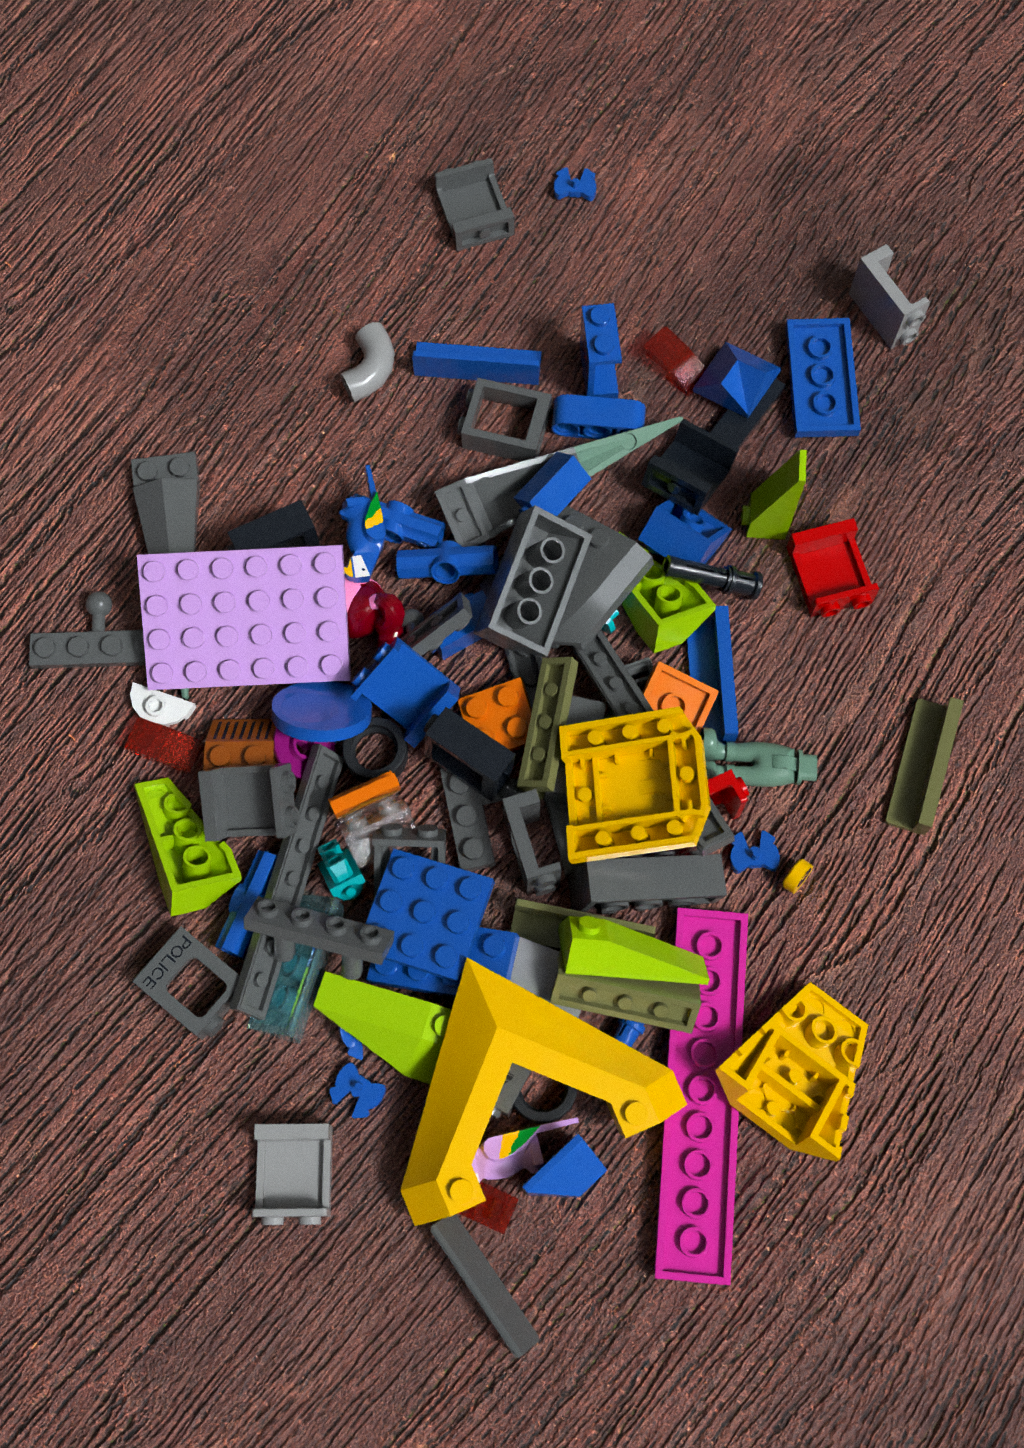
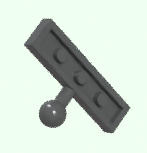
M101 591L91 593L85 602L86 610L92 615L91 632L30 633L29 666L32 669L146 665L143 630L105 631V616L112 609V600L108 594Z
M459 593L426 620L423 614L416 609L405 610L402 627L406 635L401 640L421 656L428 651L436 650L446 637L454 631L457 632L465 628L470 619L473 618L470 601L462 593ZM373 659L364 667L369 669L376 660Z
M440 767L460 869L471 872L496 866L484 805L500 802L503 798L524 793L523 790L517 787L518 779L509 778L491 802Z

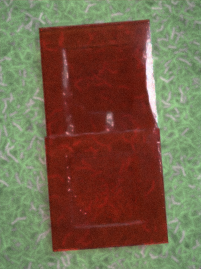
M666 326L656 333L643 347V353L666 371L665 378L689 397L693 393L694 386L706 370V367L691 349Z
M137 717L123 749L152 762L157 760L189 774L203 741L161 724Z
M480 1182L479 1184L486 1201L457 1214L505 1234L519 1199Z

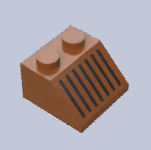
M272 719L213 720L205 740L203 770L215 766L279 763L274 753L273 735L276 726Z

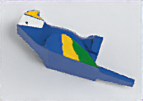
M365 465L370 499L365 498V496L346 498L341 505L342 510L339 511L340 517L347 521L346 539L353 555L349 560L348 567H344L345 578L354 583L370 581L380 553L384 548L386 537L380 501L370 465Z

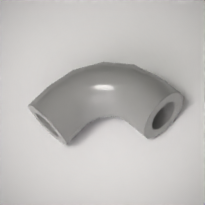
M373 322L365 325L358 331L356 341L363 352V360L356 367L340 374L345 390L353 403L368 397L381 388L392 373L395 352L391 339L382 323Z

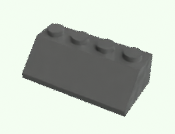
M536 505L520 513L473 634L502 648L547 657L593 535Z

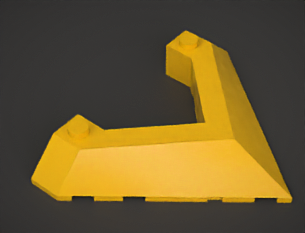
M466 957L400 1189L414 1226L451 1217L486 1201L471 1164L512 1063L605 1100L617 1130L624 1138H628L661 1123L687 1105L673 1070Z

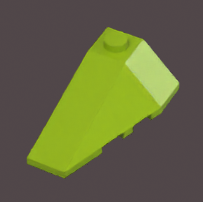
M807 450L796 452L751 493L748 506L743 505L741 512V525H747L746 537L786 539L806 482Z
M653 560L654 565L622 602V605L637 633L655 654L682 644L715 611L716 604L698 583L663 576L662 565Z
M168 777L134 784L161 890L171 917L206 909L241 881L242 876L231 848L225 841L222 843L220 840L205 841L203 821L192 810V804Z
M568 916L559 924L558 932L565 974L708 985L709 975L704 958L695 953L609 920L592 916Z
M325 971L313 1007L345 1032L359 1040L375 1055H378L393 1066L403 1076L430 1084L451 1009L360 981L348 980L340 975Z

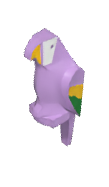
M578 1117L487 1137L478 1147L471 1164L478 1182L480 1183L483 1178L487 1180L507 1178L525 1168L531 1173H537L538 1169L544 1166L537 1133L578 1123Z

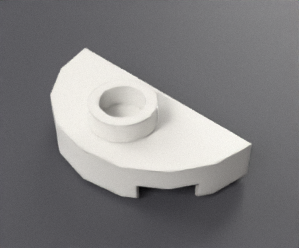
M132 683L130 692L132 707L139 717L151 726L168 728L170 725L177 724L183 719L187 720L196 709L195 703L157 690H148L146 686Z

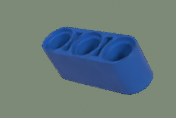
M563 394L557 396L554 400L551 429L555 434L564 437L602 439L644 427L646 406L637 400Z

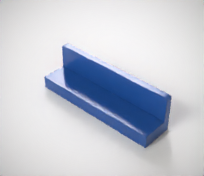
M417 342L416 351L412 353L414 376L465 380L482 378L495 382L539 385L541 351Z
M716 606L712 616H709L686 639L689 676L719 691L703 727L714 729L718 741L725 744L726 741L735 742L739 731L728 606Z

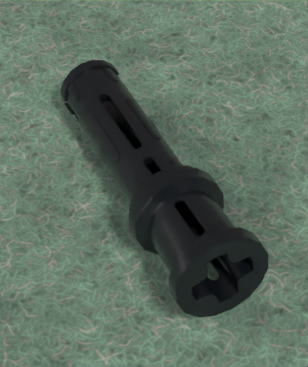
M667 555L662 564L663 576L717 587L723 594L745 595L746 599L752 601L758 598L763 586V575L761 572L752 571L748 573L737 570L736 566L733 565L721 568L681 559L672 555Z

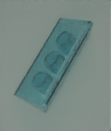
M303 895L299 906L343 917L345 911L339 899L327 896ZM295 943L296 954L295 956L293 955V959L289 962H282L265 1020H256L250 1017L247 1028L300 1045L331 952Z

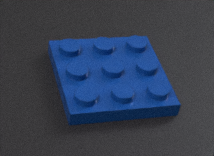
M393 848L365 924L394 931V943L385 960L459 983L466 957L469 958L495 881L490 877Z

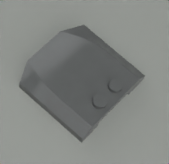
M566 506L557 517L593 536L551 648H558L559 645L575 646L576 650H584L654 565L652 556L636 541ZM496 574L487 575L480 584L486 597L489 594Z

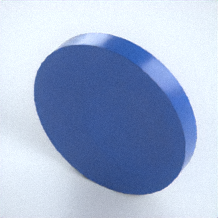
M336 681L297 683L282 689L273 698L272 721L281 732L299 740L309 742L341 741L362 733L370 725L372 703L363 694L356 701L353 700L350 696L354 686Z

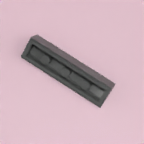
M455 1214L441 1219L430 1227L431 1233L515 1358H520L539 1341L538 1334L458 1216Z

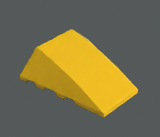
M809 982L715 1070L729 1104L788 1149L836 1162L839 1161L843 1148L840 1147L843 1132L847 1129L849 1116H847L849 1100L854 1096L856 1086L854 1077L856 1069L860 1067L868 1024L812 982Z

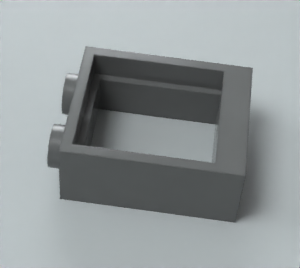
M477 378L475 388L469 389L465 403V407L468 408L466 417L461 416L458 423L457 435H461L462 448L520 462L538 457L552 410V394ZM483 399L534 410L526 440L474 429Z

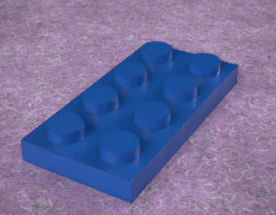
M850 318L787 319L785 331L795 438L859 436L861 426Z
M479 927L469 959L510 981L520 936L514 932ZM385 959L382 965L371 963L367 976V981L371 984L455 998L459 986L457 982Z

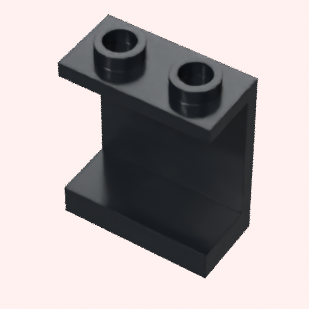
M683 419L680 422L674 441L661 457L654 455L649 461L641 485L698 516L730 473L739 448Z

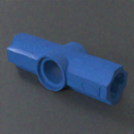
M354 493V495L350 498L364 496ZM380 501L386 530V541L396 544L406 541L427 549L436 548L443 541L446 523L417 514L411 507L402 502L389 501L384 503Z
M446 540L440 542L433 549L398 550L396 555V571L398 578L401 579L433 578L442 584H452L460 576L496 574L499 568V555L497 546L494 545L462 547L457 542Z
M258 850L244 883H240L232 895L228 908L230 914L215 945L217 949L234 957L245 959L253 932L244 929V917L258 896L265 897L277 859L276 855Z

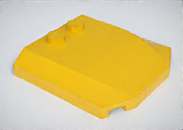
M680 706L559 726L561 759L565 763L569 815L566 835L568 860L571 864L697 846L711 810L704 741Z

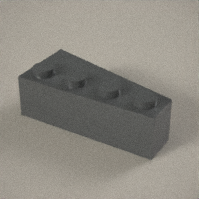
M699 850L690 851L685 856H676L674 851H663L654 854V857H642V854L617 859L584 862L567 877L571 910L586 912L589 909L601 908L602 915L616 914V911L628 909L629 905H635L637 911H645L663 906L665 901L668 902L669 908L713 904L727 896L721 854H708L702 857Z

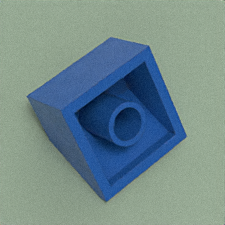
M667 500L655 508L638 540L646 544L647 550L655 555H662L663 557L672 555L681 559L706 564L732 529L703 509L697 516L674 502Z

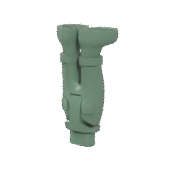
M702 727L700 736L704 741L708 780L732 769L735 777H741L747 786L776 787L792 783L800 785L802 781L817 780V755L803 754L801 749H797L795 752L793 748L768 742L735 743L726 741L724 744L718 741L714 729ZM713 761L746 762L753 764V766H735L730 764L721 766L716 765Z

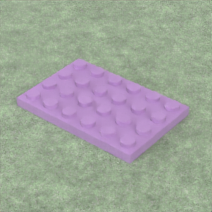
M343 544L137 555L148 690L351 680Z

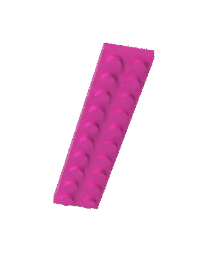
M677 908L674 946L704 958L709 975L708 985L700 984L701 1007L692 1034L669 1029L667 1067L673 1070L687 1105L663 1121L654 1278L731 1286L739 1111L729 1104L715 1070L742 1046L748 914L689 908Z

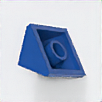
M725 342L694 386L693 392L749 418L780 373L781 368Z
M577 1134L522 1186V1190L527 1196L580 1198L607 1169L583 1138Z

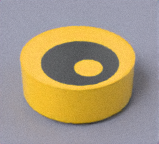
M799 859L782 883L783 887L792 894L796 893L808 878L814 866L805 859Z

